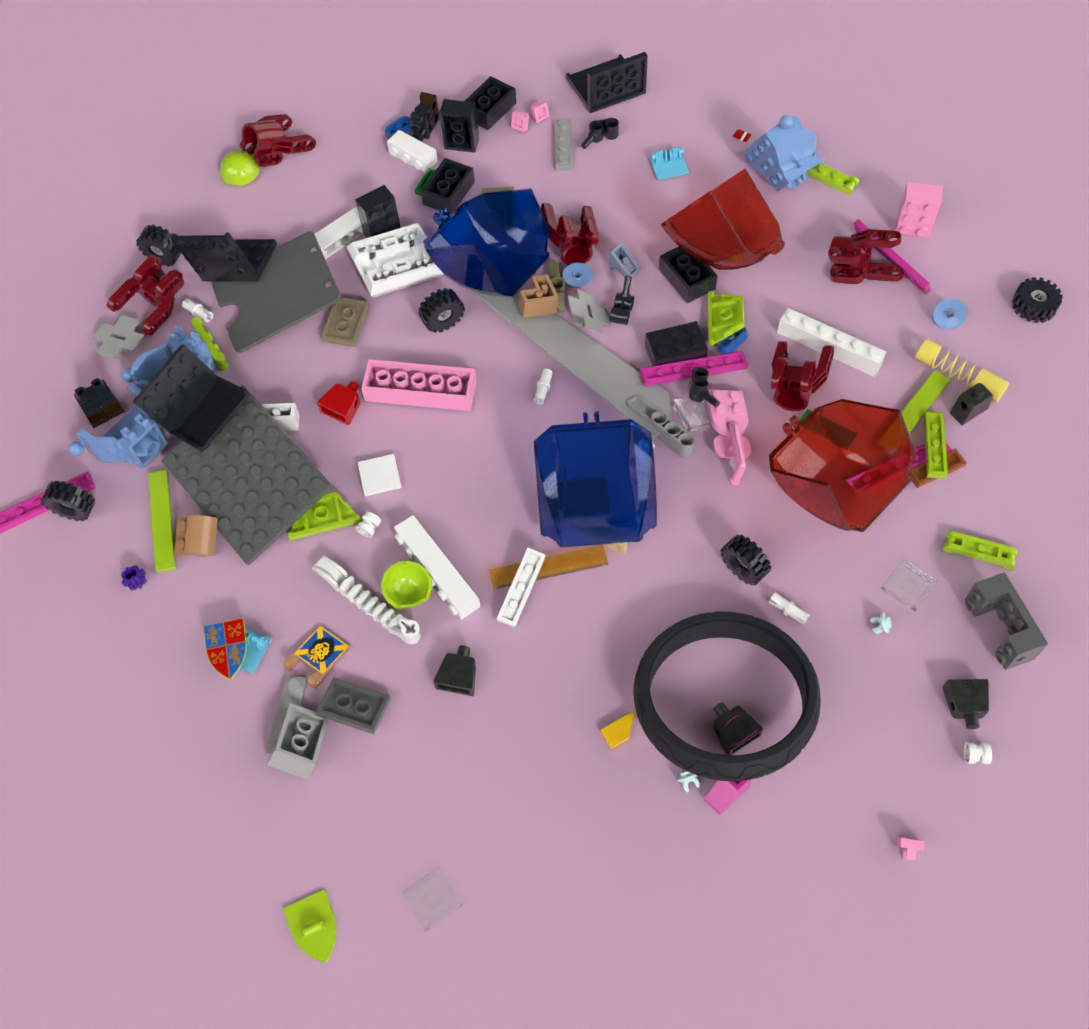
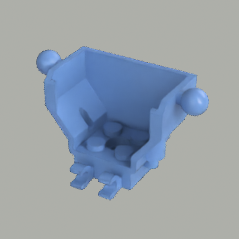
M791 115L782 116L779 124L763 134L743 152L746 161L765 176L777 192L784 187L794 189L808 179L806 171L813 169L825 160L824 157L821 159L817 158L820 150L812 153L808 145L804 126L798 117Z
M175 326L176 332L170 333L169 340L164 341L161 346L139 355L131 368H126L122 371L121 376L128 383L135 381L137 384L140 380L150 381L181 344L185 345L212 371L215 369L216 364L206 343L200 340L198 333L191 331V337L185 336L183 328Z
M140 380L136 386L132 383L127 389L131 391L135 398L149 381ZM136 405L102 437H94L82 428L76 433L80 440L70 443L68 451L73 456H80L85 446L87 451L101 462H127L130 465L135 464L143 469L154 457L159 455L168 445V442L160 430L162 426Z

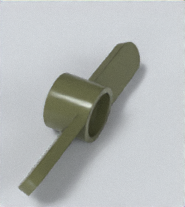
M551 260L548 263L549 277L554 287H560L555 289L559 297L557 312L564 313L566 310L564 300L565 281L560 277L558 263L555 260Z

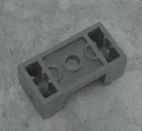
M1006 573L998 574L974 584L965 598L967 609L972 612L974 617L996 609L999 619L1007 627L1009 636L1005 638L995 651L997 661L1007 670L1035 660L1048 645V642Z

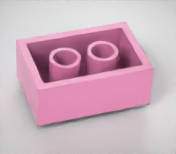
M907 182L896 217L895 231L906 235L929 237L942 203L943 186Z

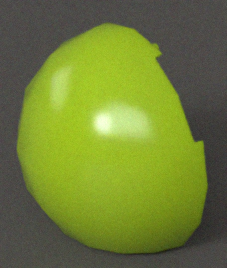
M235 150L229 152L220 163L221 180L225 184L232 186L239 185L241 187L247 185L258 176L260 166L255 163L254 156L246 151Z
M399 561L391 565L384 573L381 582L382 593L387 602L395 609L400 610L423 604L429 599L433 588L432 578L427 569L419 563L412 561Z

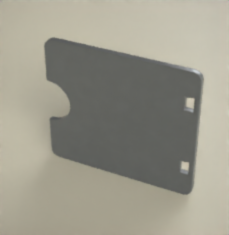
M311 231L275 248L258 282H213L212 285L220 307L236 305L240 308L238 319L227 328L233 347L239 353L328 308L341 299V294L317 238ZM315 247L317 251L311 253L310 249ZM330 281L332 286L326 288L325 284Z

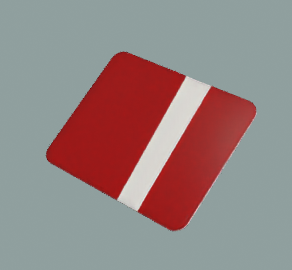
M737 129L732 137L747 142L751 134Z

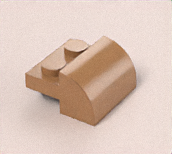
M187 515V517L177 518L174 555L215 556L218 518L202 515Z

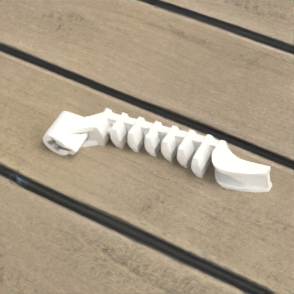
M323 556L312 567V570L324 578L337 592H340L343 597L349 599V602L354 603L358 609H362L366 615L371 616L375 622L380 623L381 627L389 630L390 634L397 635L407 644H415L420 640V628L416 621L410 620L401 614L396 615L392 608L389 610L386 603H380L376 596L373 598L369 590L364 591L360 583L356 585L354 577H349L346 571L337 563Z

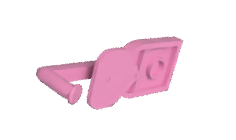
M707 389L709 394L720 401V405L716 408L707 401L711 425L720 433L713 441L714 450L722 458H735L736 470L734 475L730 477V482L733 485H739L746 469L745 458H748L752 452L750 441L742 436L749 422L743 391Z

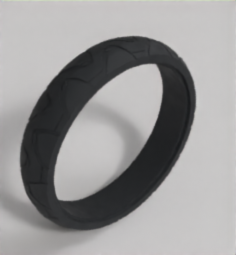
M717 611L702 613L683 619L672 625V627L667 628L655 638L644 652L633 686L634 705L638 720L649 741L665 758L676 766L697 776L713 780H751L769 775L783 768L801 753L802 749L806 747L816 729L820 715L821 697L818 678L812 663L809 662V658L802 648L788 634L775 625L758 617L755 618L752 615L737 612ZM733 638L753 643L776 656L793 675L802 699L801 717L791 732L773 746L755 753L722 755L701 750L676 736L664 724L654 707L650 688L661 664L676 650L698 640Z

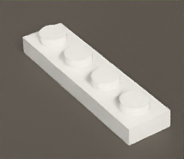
M527 548L498 614L497 621L514 628L516 627L545 560V554Z

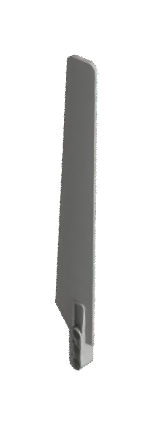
M471 255L463 256L448 267L450 275L653 439L655 437L681 457L691 456L695 438L671 418L669 392L657 384L644 387L639 371L557 314L523 318L518 307L521 289Z

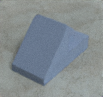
M622 242L609 252L611 270L618 268L624 277L627 275L632 276V278L641 270Z

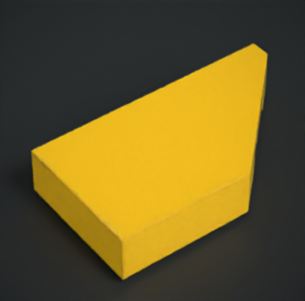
M634 711L600 730L601 735L611 750L629 740L635 717Z

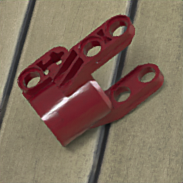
M287 114L264 116L257 122L246 123L242 128L240 148L243 151L254 154V161L260 167H266L281 163L283 160L282 153L294 154L313 150L316 146V140L307 134L287 137L284 131L291 127L292 119ZM248 143H251L250 146L247 149H245L246 145Z
M542 203L540 214L545 235L556 247H559L563 262L566 265L573 263L585 264L593 256L592 246L597 245L599 241V231L592 207H582L581 225L572 224L571 217L561 215L557 224L553 206L550 203Z
M867 229L852 234L851 237L834 236L828 250V258L834 263L830 270L831 280L835 283L859 284L864 278L878 281H900L904 276L903 268L896 264L871 263L872 247L893 248L898 246L902 242L901 233L893 230ZM897 238V240L890 241L889 239ZM899 272V274L893 275L891 273ZM837 273H842L840 276H835Z
M150 255L137 268L133 277L127 279L106 303V307L115 312L120 310L136 292L142 295L146 301L157 307L145 320L143 332L149 336L153 335L171 316L175 302L174 296L185 283L182 278L183 274L176 269L165 274L161 268L163 265L161 259L155 255Z
M779 341L771 364L773 371L771 388L776 389L773 399L779 407L785 410H804L808 406L811 393H815L827 381L834 356V346L826 345L823 347L816 369V361L805 360L803 367L788 365L787 341Z

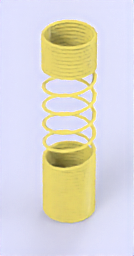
M926 339L915 356L917 360L922 361L928 366L932 364V368H936L943 361L941 373L951 366L949 377H953L960 370L958 382H961L969 374L966 382L967 387L970 385L973 387L978 383H982L993 394L992 401L998 402L1009 385L1008 381L983 368L968 385L976 364L959 380L967 359L951 375L959 355H956L949 366L942 371L950 350L934 366L942 346L930 339Z

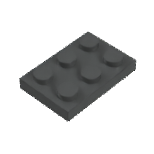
M333 677L316 710V715L374 734L391 698L390 695Z

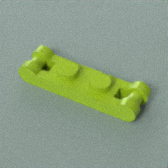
M823 163L805 172L806 175L845 194H851L854 187L860 182L856 176L850 177Z
M193 318L191 323L195 332L199 334L200 340L206 343L218 369L221 371L227 370L229 367L228 362L225 360V356L217 343H212L213 338L209 331L206 332L201 318Z
M955 531L946 532L945 539L947 542L943 546L944 552L956 553L999 565L1006 570L1015 569L1016 562L1014 559L1018 554L1016 548Z

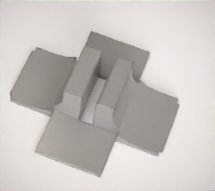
M577 289L578 299L571 296L567 298L570 312L574 315L575 324L578 326L583 324L584 328L602 333L601 324L611 325L607 309L596 306L594 295Z
M121 315L114 326L102 323L92 338L93 340L103 342L97 354L116 359L120 352L128 354L129 350L135 351L144 337V334L134 332L140 321Z

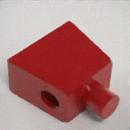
M350 381L347 387L335 384L317 401L320 412L346 425H350L361 402L356 392L359 389V385L353 381Z

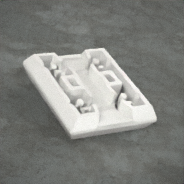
M419 223L352 242L347 246V250L371 297L374 298L439 278L446 273L438 254Z

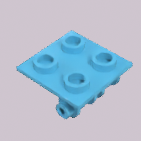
M683 147L672 148V152L670 148H668L667 152L665 149L663 151H654L649 156L658 180L689 174L682 156L684 154Z
M245 629L247 651L240 669L254 674L272 638Z

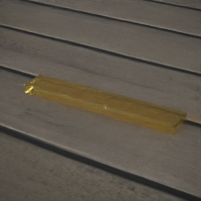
M601 545L545 557L536 580L606 566L608 561L604 546ZM521 563L489 569L493 590L511 586Z

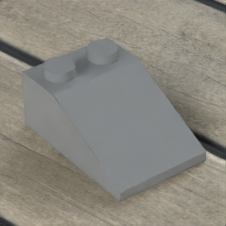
M289 703L267 765L307 780L316 765L328 719L317 716L314 711Z

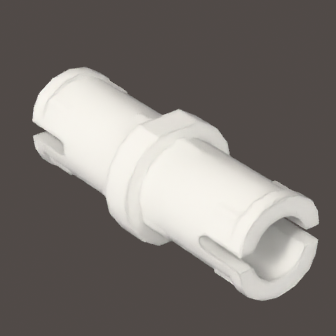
M188 298L182 302V307L190 311L193 316L200 317L206 322L212 320L213 313L203 308V305L195 303Z
M543 369L540 380L536 384L537 390L534 402L537 404H544L546 394L550 390V381L553 374L550 369Z
M776 592L772 595L771 600H769V603L783 611L785 616L789 615L802 625L805 624L808 619L807 617L810 616L809 613L795 606V602H789Z

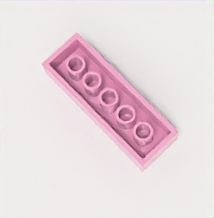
M369 359L361 390L364 400L368 402L471 411L477 380L475 369Z

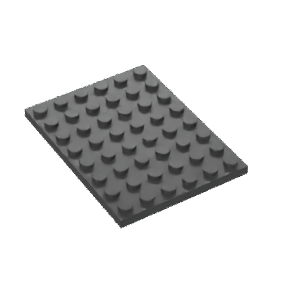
M244 385L241 386V388L246 389L250 393ZM252 394L248 397L247 402L238 409L234 418L228 421L223 427L222 432L212 440L211 445L202 453L181 441L161 460L206 516L218 518L217 530L247 565L255 561L334 487Z

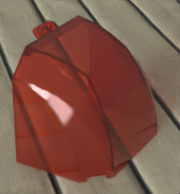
M743 169L661 223L664 231L686 253L718 270H735L749 267L761 262L769 254L776 255L785 246L778 221L746 169Z
M840 399L816 407L802 422L793 415L789 419L790 424L786 422L782 425L784 433L788 436L769 454L771 473L779 486L793 501L813 516L845 531L864 532L911 482L912 476H909L912 460L915 461L917 456L901 410L846 399ZM865 472L861 477L851 481L852 485L845 481Z

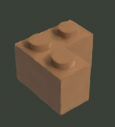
M548 275L531 277L530 289L520 290L518 307L523 318L557 313L559 297Z

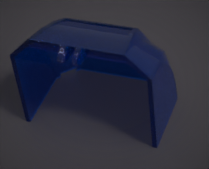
M532 188L483 193L462 203L451 215L446 208L441 207L439 213L435 212L433 215L434 222L438 227L423 241L425 250L433 263L445 276L458 285L476 293L513 297L549 258L547 246L548 239L551 238V231Z
M595 411V422H588V414L583 412V423L552 425L533 441L540 532L542 536H548L556 541L557 545L561 548L640 542L644 534L657 526L656 475L652 436L649 430L634 420L600 421L599 411Z

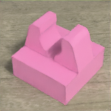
M545 101L535 102L530 105L535 123L550 117Z
M516 110L512 112L511 127L522 132L527 131L528 113Z
M897 836L896 846L903 847V858L915 861L916 851H924V841Z

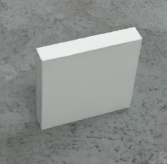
M394 454L358 462L365 496L402 488Z

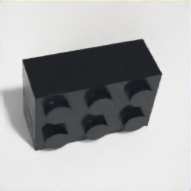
M492 76L478 87L465 100L466 102H475L478 126L489 130L517 103L516 88Z
M444 99L439 112L444 149L475 153L479 142L475 102Z
M444 158L421 190L423 205L452 215L475 182L473 167Z
M385 185L355 199L363 234L366 238L401 228L395 197Z
M689 242L660 255V272L686 303L707 294L708 291L716 289L718 275Z
M697 321L648 332L645 335V348L652 366L704 358L708 354V347Z

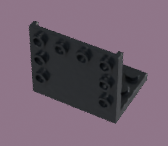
M642 52L624 59L619 54L618 58L573 74L566 73V79L591 114L646 93L648 55L646 52Z
M226 232L225 235L177 236L176 233H173L170 237L176 248L179 249L202 281L258 282L277 246L274 239L234 240L229 232Z
M181 344L132 402L171 435L202 453L211 445L212 440L222 432L223 427L228 421L234 418L235 413L247 402L251 394L246 389L217 376L193 352Z

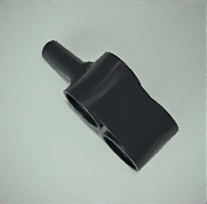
M616 118L592 121L589 124L588 137L581 144V147L586 149L591 142H601L603 136L609 140L616 139L619 136V121Z
M625 276L623 291L615 296L614 307H612L610 313V322L623 325L628 324L630 312L634 304V296L629 294L632 276Z
M702 367L694 368L689 383V398L695 402H702L705 399L715 408L718 407L720 401L709 394L707 390L709 372Z

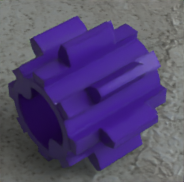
M137 565L129 568L126 567V570L122 571L121 574L123 578L121 583L124 587L128 586L131 591L137 588L141 589L142 585L147 582L144 577L146 572L143 569H139Z

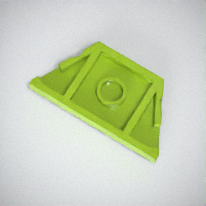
M708 291V342L710 346H713L745 327L743 296L726 293L715 295L713 291Z
M337 492L325 494L293 524L291 532L288 533V538L290 541L354 525L362 521L360 516L351 509L347 502L342 500V497Z

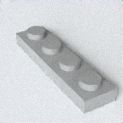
M571 119L555 120L556 171L572 170Z
M287 675L265 753L267 756H270L289 703L302 707L308 684L307 678Z

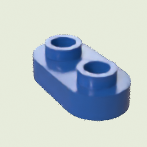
M400 117L385 128L386 137L390 139L398 130L404 133L411 131V117Z
M744 327L718 342L719 351L724 354L732 353L747 339L748 333L746 328Z

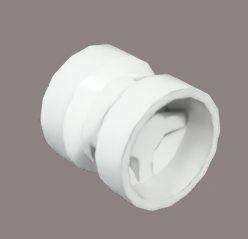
M366 511L362 516V522H359L355 529L361 535L372 538L375 533L374 529L380 525L381 519L374 513Z
M965 742V762L967 764H975L976 762L990 764L992 761L990 743L981 742L977 745L974 742Z

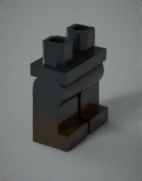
M421 92L419 96L420 104L415 107V112L410 114V126L414 132L413 137L421 142L424 138H430V134L440 119L436 95Z
M96 378L92 380L91 386L86 389L84 387L75 389L74 397L93 429L108 421L100 406L103 407L110 420L125 412L104 379Z

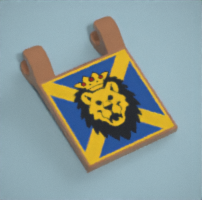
M319 625L293 654L285 658L283 663L285 668L291 671L295 668L298 661L301 660L316 671L308 678L309 685L312 688H316L323 677L350 649V646Z

